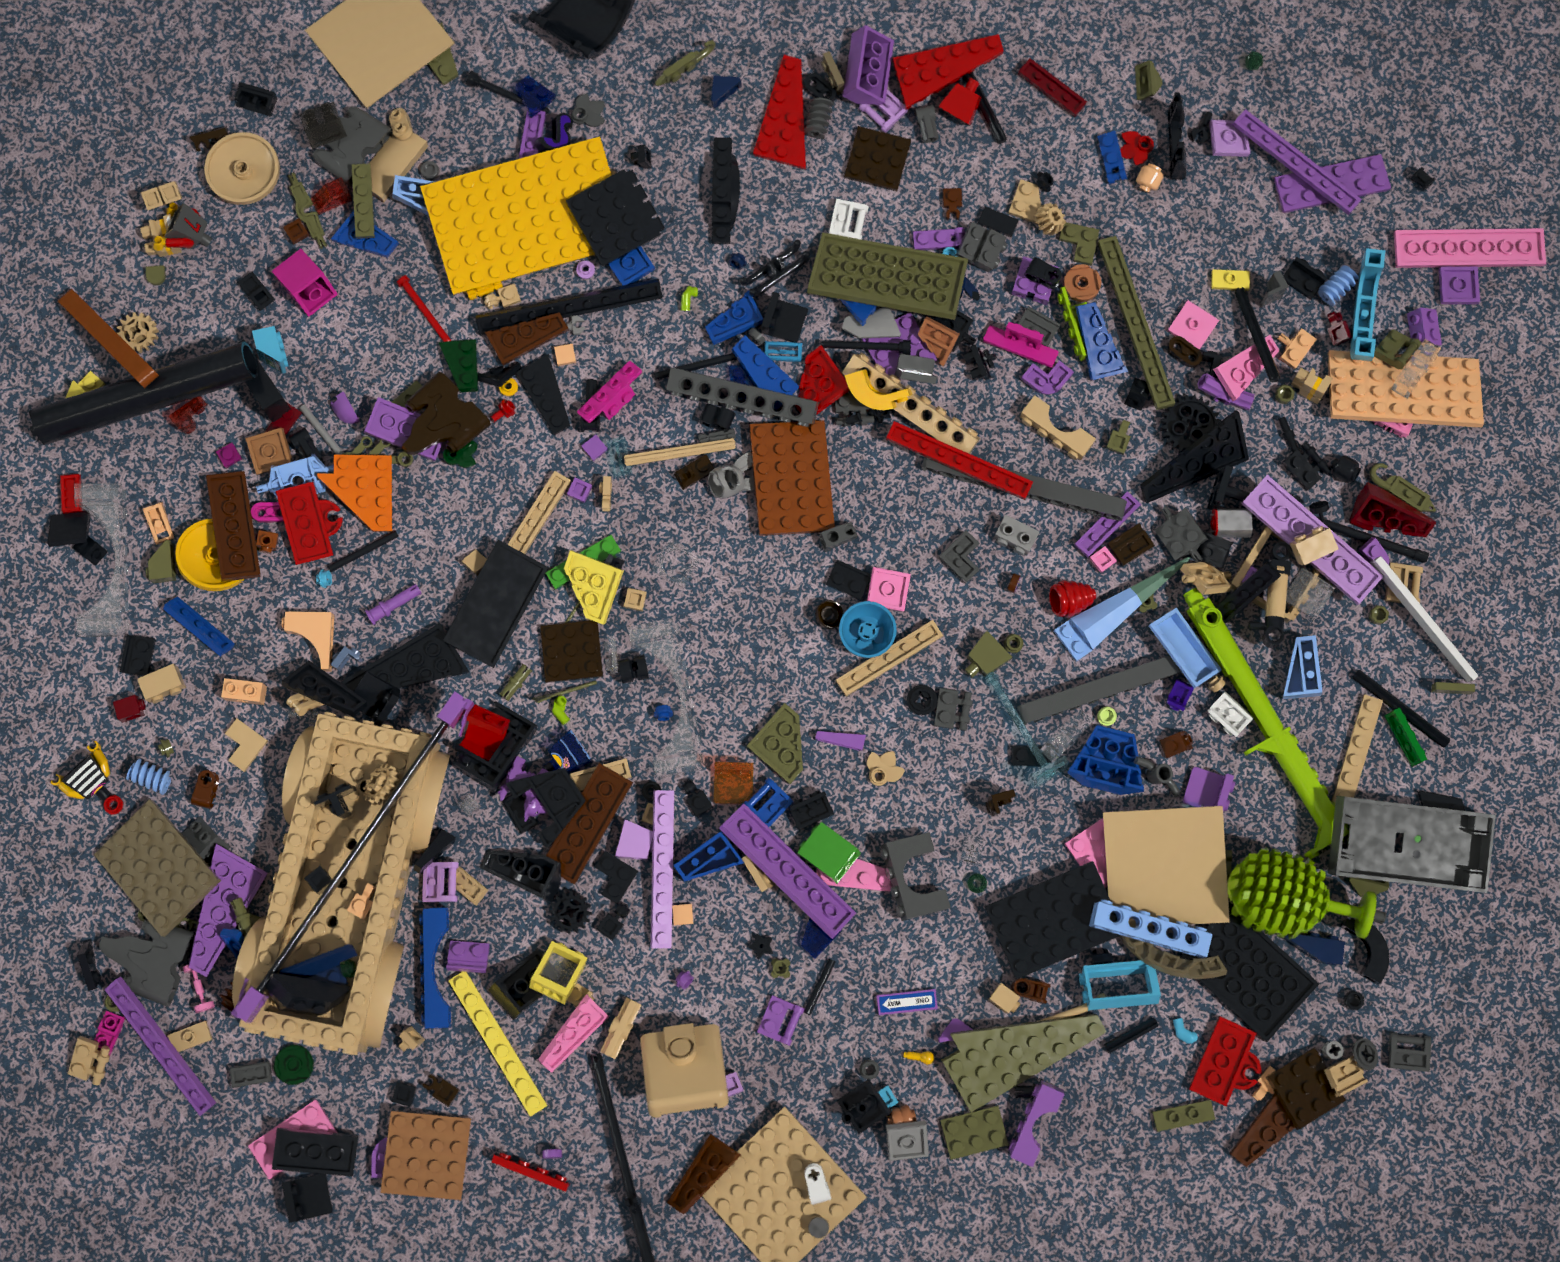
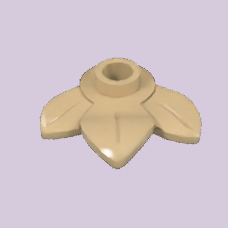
M893 751L887 752L881 757L874 752L869 755L867 766L870 770L869 780L873 785L882 786L886 782H896L904 774L905 770L903 768L895 766L896 757ZM881 773L882 779L877 780L875 774Z

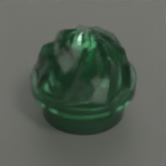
M1255 51L1250 52L1245 58L1246 67L1252 71L1258 70L1263 65V55Z

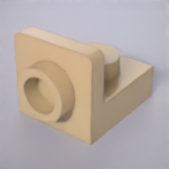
M576 983L567 1001L578 1006L586 994L593 1001L595 998L592 997L593 992Z

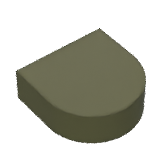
M164 265L145 267L146 279L150 284L157 286L165 281L166 270Z

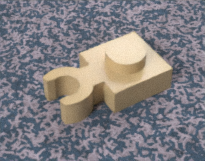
M603 476V482L599 484V493L603 495L602 509L610 512L611 476Z

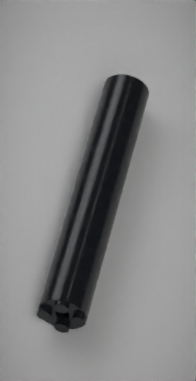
M237 343L156 369L154 371L159 376L146 388H143L131 377L29 410L32 422L30 431L34 437H38L43 445L64 440L256 379L259 375L257 360L248 343Z

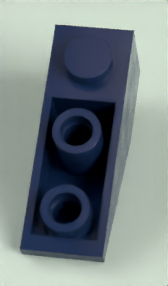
M1299 933L1294 939H1289L1288 934L1283 938L1318 963L1343 965L1345 941H1340L1337 936L1320 938V934L1308 933L1307 936L1300 935Z

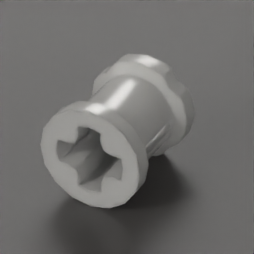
M1336 1041L1326 1042L1322 1048L1323 1056L1328 1059H1338L1344 1052L1343 1046ZM1332 1047L1336 1048L1334 1054L1329 1053V1050L1332 1049Z

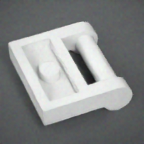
M836 199L829 234L862 240V227L865 213H868L869 207L861 203ZM853 210L858 211L854 232H849Z

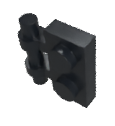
M1305 441L1301 445L1305 452L1301 454L1298 450H1295L1282 464L1302 487L1308 491L1322 478L1318 474L1320 469L1324 474H1327L1331 469L1327 465L1328 462L1316 453L1315 447L1313 445L1310 446ZM1309 456L1316 463L1313 467L1306 460Z

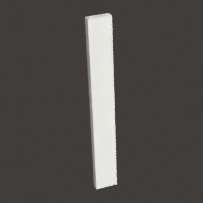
M1380 556L1369 562L1384 576L1382 580L1467 682L1474 681L1478 674L1385 560Z

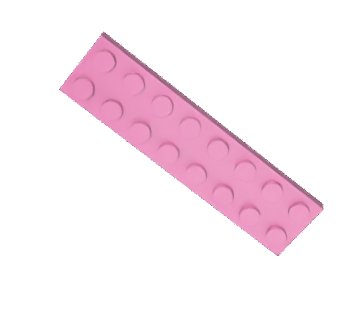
M1544 228L1395 230L1396 268L1522 267L1546 265Z

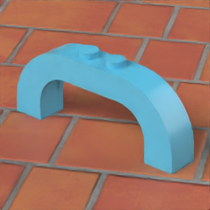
M1366 248L1362 259L1357 283L1350 343V357L1353 360L1371 362L1374 358L1376 339H1372L1378 284L1384 268L1386 250Z

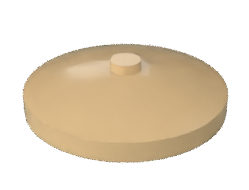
M239 132L227 135L213 145L206 157L204 171L207 183L219 198L231 204L246 205L260 201L274 189L280 174V163L274 148L267 140L256 134Z

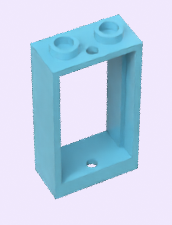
M1141 960L1083 966L1082 973L1079 974V983L1084 987V991H1082L1083 1003H1087L1088 1010L1159 1004L1161 992L1156 969ZM1143 973L1145 975L1148 989L1146 994L1093 998L1089 978Z

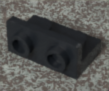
M1298 257L1294 259L1283 275L1289 286L1310 300L1313 299L1319 287L1327 279L1321 270L1314 269L1306 260L1299 259Z

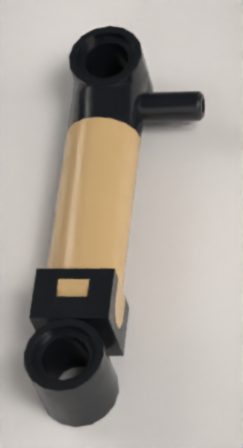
M1285 542L1276 543L1269 554L1270 564L1281 576L1268 587L1265 623L1249 621L1248 624L1249 629L1264 630L1262 642L1268 648L1278 647L1285 636L1288 577L1291 569V561H1288L1292 554V548ZM1282 550L1285 553V557L1278 556L1276 551ZM1274 633L1278 640H1271L1269 634Z

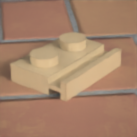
M1354 1055L1324 1070L1332 1089H1335L1336 1097L1342 1096L1368 1082L1367 1079H1364L1362 1068L1357 1067V1062L1353 1061Z

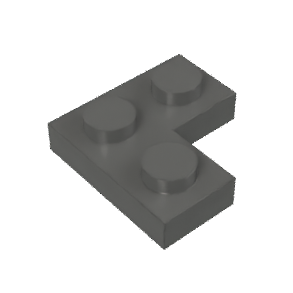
M966 530L939 558L966 584L980 570L967 557L980 543Z

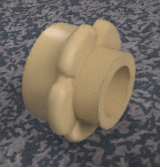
M1213 676L1208 681V689H1211L1214 693L1219 691L1226 683L1223 680V676Z

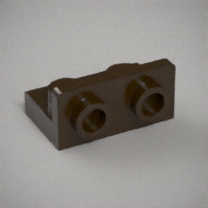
M1014 789L989 796L987 798L988 801L985 802L988 813H992V816L1000 814L999 807L1010 804L1012 799L1016 797Z

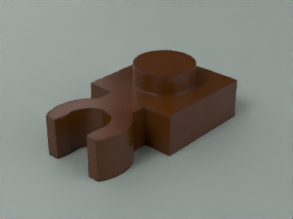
M943 188V208H949L946 212L947 220H949L951 213L956 214V220L960 218V211L957 208H962V188Z

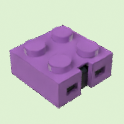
M1023 257L1011 295L1024 299L1027 296L1033 298L1034 302L1047 305L1052 289L1025 277L1024 274L1032 259Z

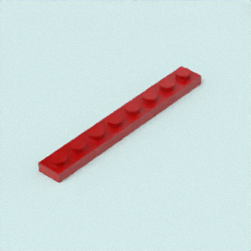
M895 421L886 437V440L1023 500H1026L1033 485V481Z

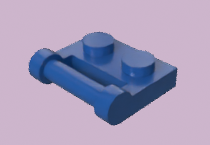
M768 777L764 781L765 784L743 804L770 827L794 801ZM770 789L775 792L758 810L753 808Z

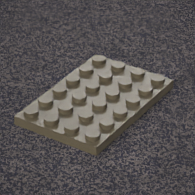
M151 799L94 854L151 925L163 937L221 881Z

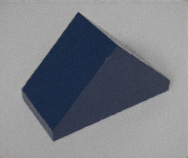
M713 76L711 98L713 109L742 87V80L739 77Z

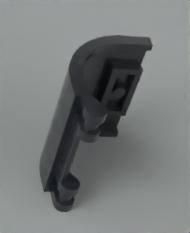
M553 0L543 11L537 13L533 10L528 20L532 23L536 22L541 29L546 30L569 45L576 52L583 53V56L587 59L591 58L593 60L607 50L622 30L635 0Z

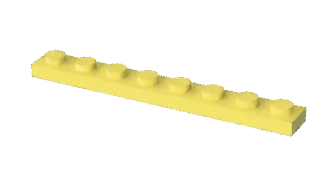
M461 972L448 980L530 1117L547 1107V1103L468 973Z

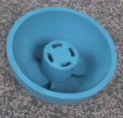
M864 601L854 604L846 610L839 624V634L843 645L849 652L862 658H874L882 655L892 646L896 637L897 628L893 615L886 607L876 602Z

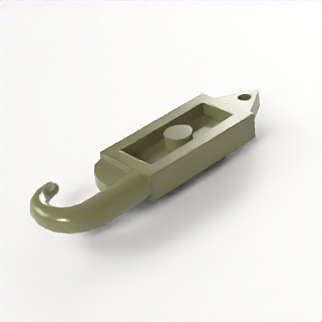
M707 41L704 46H707L700 52L691 51L665 69L660 78L655 82L656 86L668 84L671 81L676 82L681 78V74L686 71H692L699 61L714 50L715 41Z
M1378 463L1371 467L1370 478L1376 485L1420 512L1436 511L1430 500L1431 496L1402 477L1394 475L1386 481L1378 477L1376 470L1378 468L1386 469L1387 465Z

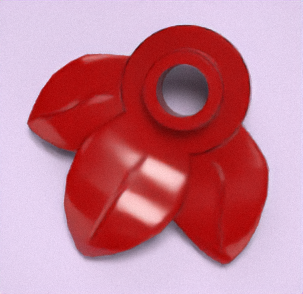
M1136 131L1122 133V139L1126 143L1120 149L1122 158H1133L1135 165L1143 164L1148 158V153L1154 148L1152 138L1141 136ZM1147 143L1148 147L1144 148L1141 144Z

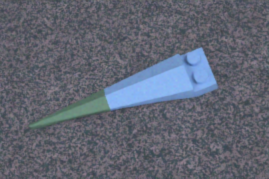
M1190 557L1070 618V620L1055 629L1054 633L1076 662L1094 650L1172 577L1183 564H1186Z

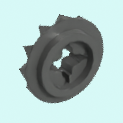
M1365 1038L1356 1040V1043L1352 1044L1354 1049L1351 1051L1354 1055L1353 1061L1357 1062L1356 1066L1361 1067L1363 1071L1374 1069L1378 1062V1052L1375 1045Z

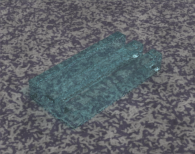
M621 437V439L616 438L611 441L606 440L614 478L632 474L631 466H627L628 471H624L619 443H622L624 454L628 455L625 437ZM613 444H615L620 467V472L618 473L616 471L611 446Z

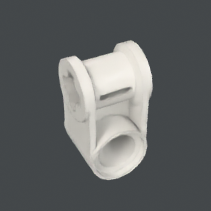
M817 1163L809 1164L805 1169V1179L811 1204L814 1205L832 1200L822 1167ZM811 1169H814L815 1172H819L817 1174V1178H813L812 1175H809L811 1173Z

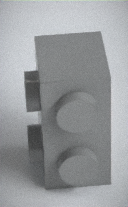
M1005 515L994 539L997 540L996 542L1003 547L1008 545L1014 548L1013 551L1023 556L1024 554H1029L1039 531Z

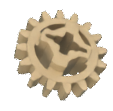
M133 312V317L130 318L129 315H126V321L120 320L123 325L117 326V329L120 331L117 334L134 351L137 349L139 353H142L144 348L149 351V345L155 346L153 339L158 340V336L155 333H158L159 330L155 327L157 324L154 320L152 321L149 315L145 317L144 313L141 312L138 316ZM145 324L148 325L149 331L145 329ZM126 335L130 336V342L127 341Z
M388 763L385 766L382 764L380 769L376 768L370 774L371 778L366 780L367 784L363 788L365 790L363 793L364 799L374 806L377 804L381 805L383 800L387 801V798L392 794V790L396 788L399 782L397 778L400 775L397 772L398 769Z

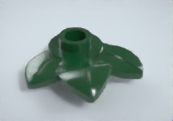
M471 441L458 452H454L455 457H451L449 455L451 452L445 449L443 460L452 466L457 464L463 468L472 467L476 464L472 455L475 453L478 444Z

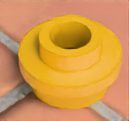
M510 378L499 387L500 392L504 396L515 395L518 391L517 382ZM507 384L512 385L510 389L505 388Z

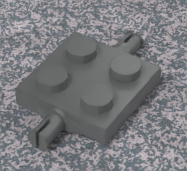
M1167 506L1160 511L1166 520L1155 529V532L1174 560L1178 561L1186 555H1191L1195 563L1200 562L1203 558L1197 549L1208 538L1189 510L1184 508L1179 513L1172 515Z

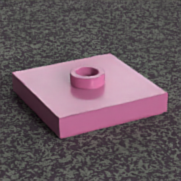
M1188 300L1167 331L1174 336L1185 338L1200 350L1219 322V319Z
M873 567L867 601L879 603L890 610L904 612L911 574Z

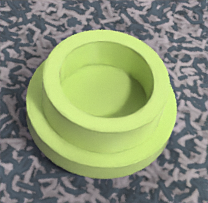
M1103 707L1097 713V719L1103 726H1110L1116 721V712L1111 707Z

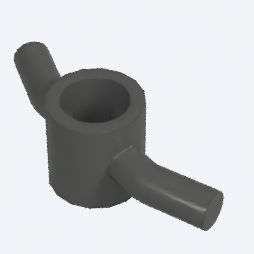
M1138 756L1135 757V764L1147 768L1146 777L1150 783H1165L1175 798L1181 795L1180 790L1172 780L1173 771L1169 765H1155L1149 760Z

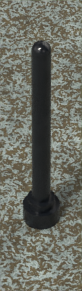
M470 71L466 84L471 87L480 86L533 110L545 111L546 115L549 113L547 107L481 79V76L474 71Z
M903 340V342L900 341L899 343L821 342L823 348L889 350L911 355V340Z

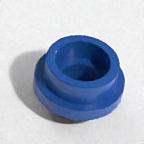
M660 705L655 708L654 717L659 721H667L673 716V711L668 705Z

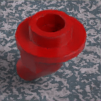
M502 400L498 404L500 410L491 415L490 419L495 423L504 415L507 418L515 415V405L509 400Z

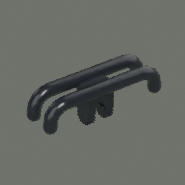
M795 240L789 249L749 277H742L740 279L742 286H748L765 274L770 277V280L757 289H750L749 294L751 297L760 296L807 262L810 253L804 251L797 261L785 268L784 261L800 248V240Z

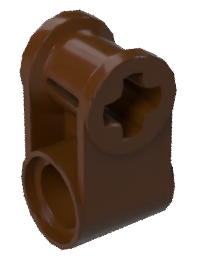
M204 770L199 773L191 797L192 805L208 809L213 808L212 802L213 798H216L219 784V776L215 772ZM210 777L212 778L211 782L205 781V778Z
M1020 978L1012 983L1011 990L1019 997L1047 1004L1046 996L1051 984ZM1019 982L1024 983L1026 986L1024 993L1017 991V984Z

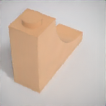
M285 612V617H282V628L287 634L298 635L309 640L319 654L321 669L325 672H332L333 613Z

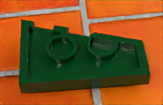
M476 339L438 342L456 386L459 389V393L478 391Z

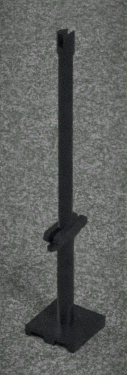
M1226 465L1224 469L1220 470L1219 474L1217 473L1206 509L1213 510L1223 503L1225 496L1243 502L1250 494V492L1228 485L1233 467ZM1298 495L1294 496L1300 502L1301 498ZM1326 519L1328 528L1333 532L1365 543L1371 537H1374L1386 550L1410 557L1422 563H1426L1428 560V552L1413 549Z
M597 1053L598 1062L595 1061L594 1055L590 1056V1060L595 1071L627 1196L625 1204L629 1208L642 1262H655L640 1206L642 1202L640 1196L636 1194L604 1070V1062L601 1053Z

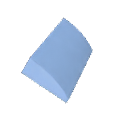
M1177 608L1149 625V628L1193 688L1203 684L1222 670Z

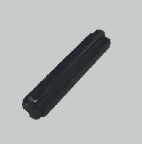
M1154 1017L1144 1021L1105 1043V1050L1107 1053L1114 1052L1157 1028L1158 1022Z

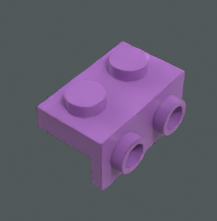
M1420 307L1407 313L1411 339H1419L1422 346L1438 347L1442 345L1436 309Z

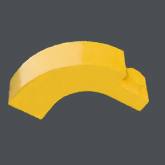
M866 369L845 375L847 385L853 396L860 403L872 409H894L897 407L895 400H897V403L908 400V396L913 395L911 387L893 393L879 392L872 386Z

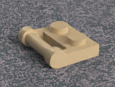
M1390 563L1389 567L1406 587H1408L1409 573L1413 574L1411 593L1420 603L1419 588L1423 567ZM1386 585L1385 601L1401 603Z

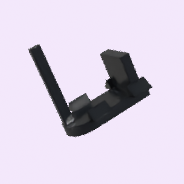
M859 411L855 412L856 414L853 416L851 414L848 415L846 424L853 426L856 422H863Z

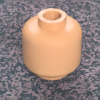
M1150 163L1148 166H1142L1136 178V182L1140 185L1139 189L1147 193L1150 190H1157L1164 177L1161 172L1162 169Z

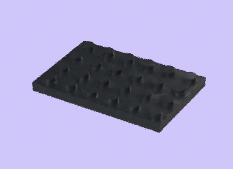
M1093 861L984 906L1015 980L1121 936L1089 926L1094 903L1101 902V900L1110 901ZM1111 912L1110 920L1115 923L1117 915Z
M1229 902L1230 922L1210 923L1205 928L1208 933L1212 934L1208 956L1205 958L1218 955L1227 970V974L1220 977L1197 980L1256 1032L1258 1036L1265 1042H1268L1319 983L1262 931H1254L1252 927L1255 924H1252L1247 929L1242 924L1244 921L1241 919L1242 915L1238 914L1237 917L1232 915V907L1234 905ZM1185 953L1180 956L1181 959L1187 960L1199 958Z

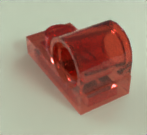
M201 396L193 398L168 417L182 433L190 434L196 429V422L192 416L194 414H201L205 410L207 403ZM189 420V424L182 427V423Z

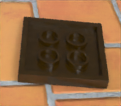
M858 126L844 178L897 192L911 139Z
M589 620L540 626L546 683L603 677L598 622Z
M1315 1047L1266 1076L1296 1130L1305 1127L1346 1101L1343 1095L1335 1096V1089H1332L1324 1071L1327 1067Z

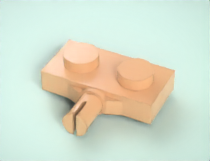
M1302 328L1292 339L1281 333L1277 340L1286 346L1279 359L1291 368L1296 369L1317 339Z

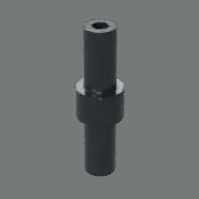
M1285 416L1279 418L1278 421L1284 432L1282 435L1285 441H1288L1292 453L1295 450L1300 451L1294 438L1295 433L1293 429H1290Z

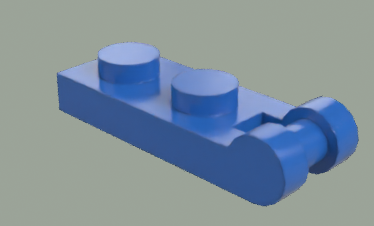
M1116 131L1097 136L1109 184L1115 183L1119 179H1127ZM1119 169L1117 173L1112 172V170Z

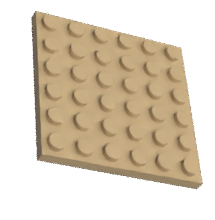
M786 1107L779 1111L737 1151L741 1156L702 1196L761 1262H799L824 1238H815L810 1234L809 1223L813 1218L823 1217L828 1221V1235L867 1198ZM817 1163L822 1167L832 1200L814 1205L811 1204L805 1179V1169L809 1164ZM811 1169V1173L809 1175H812L813 1178H817V1174L819 1172H815L814 1169Z

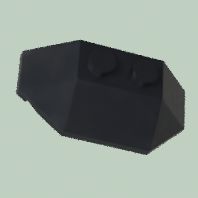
M273 973L268 980L266 989L278 1010L320 1016L340 1004L350 991V986Z

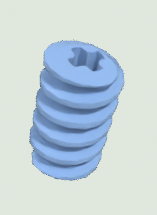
M1341 266L1329 280L1324 282V285L1319 287V296L1324 302L1333 307L1335 301H1340V296L1344 297L1346 295L1345 291L1349 292L1351 290L1350 286L1354 287L1356 285L1355 280H1358V275L1349 266Z
M139 758L128 770L126 780L131 779L133 783L138 782L140 786L145 785L147 789L152 788L154 792L160 791V794L164 795L171 783L170 771L167 770L165 774H162V767L155 771V764L148 768L149 762L146 761L141 765L142 759Z

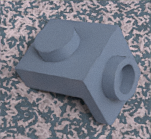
M344 646L340 652L333 656L331 665L340 672L351 657L360 663L363 660L359 657L361 653L355 648L351 647L348 649Z

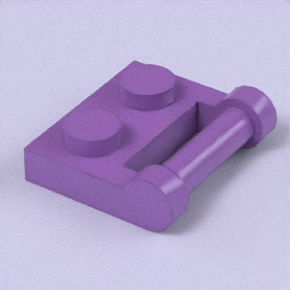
M772 995L757 1033L790 1046L792 1042L791 1037L799 1017L804 1013L805 1009ZM787 1010H793L784 1036L778 1035Z

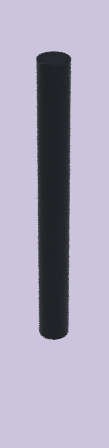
M396 530L328 565L330 572L398 538Z

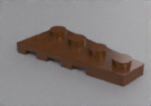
M559 312L537 318L533 321H525L518 325L506 326L499 330L487 331L485 333L504 366L569 331Z
M1275 1093L1229 1153L1245 1167H1248L1264 1154L1273 1144L1279 1142L1288 1132L1295 1129Z
M710 1134L667 1203L685 1215L741 1154Z

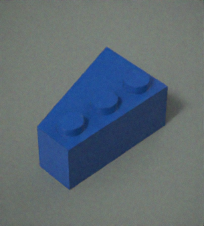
M720 831L673 866L684 881H688L744 862L723 832Z

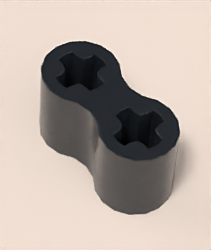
M705 404L698 422L706 427L728 432L736 414L725 407Z

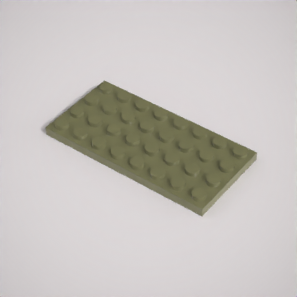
M822 233L807 293L955 320L968 258Z

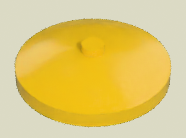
M212 519L196 522L182 533L176 545V563L181 575L190 584L207 591H223L237 586L244 580L221 582Z

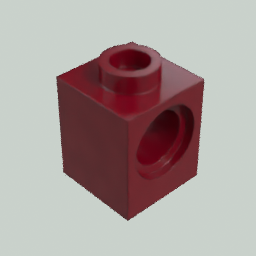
M137 695L113 702L117 719L122 723L145 716L143 711L146 710L145 702Z

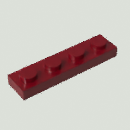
M1031 58L1018 71V75L1073 117H1076L1087 104L1085 99Z

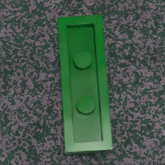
M1398 708L1384 715L1411 767L1428 760L1401 709Z

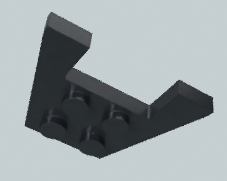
M566 767L506 783L515 799L532 788L551 816L554 823L537 833L546 848L553 844L587 801Z

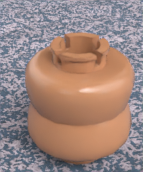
M908 1105L891 1108L890 1115L886 1116L888 1125L917 1121L914 1109L910 1110Z

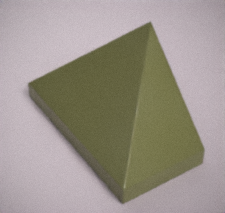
M1149 60L1135 66L1137 100L1154 96L1162 86V79L1153 62Z
M1349 877V881L1360 897L1367 891L1379 894L1389 889L1388 881Z

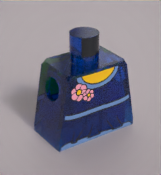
M570 729L548 750L553 759L543 766L547 771L566 767L570 773L593 761Z

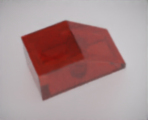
M342 177L324 184L311 198L318 215L352 201Z

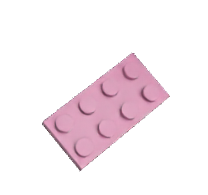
M314 1100L248 1145V1147L270 1180L283 1171L272 1170L277 1128L338 1132L319 1102Z

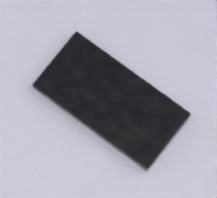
M497 540L442 641L494 668L549 567Z

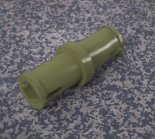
M522 664L499 693L503 697L509 691L505 697L506 700L509 701L518 688H522V683L532 673L530 668L524 674L522 673L527 667L526 665Z
M237 898L231 901L230 905L236 915L235 921L239 923L244 938H246L253 926L250 920L251 914L247 912L243 899Z

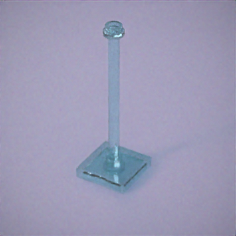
M991 672L985 676L986 683H991L1041 766L1038 771L1030 776L1029 783L1035 789L1067 771L1069 761L1066 756H1063L1052 763H1047L998 682L999 675Z

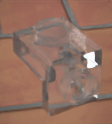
M294 708L287 710L288 718L291 720L308 715L310 724L313 726L316 724L318 716L316 708L307 711L303 716H299Z

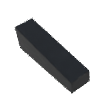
M442 829L415 863L413 870L419 874L452 846L456 837Z

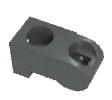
M852 522L828 529L819 535L825 553L858 537Z

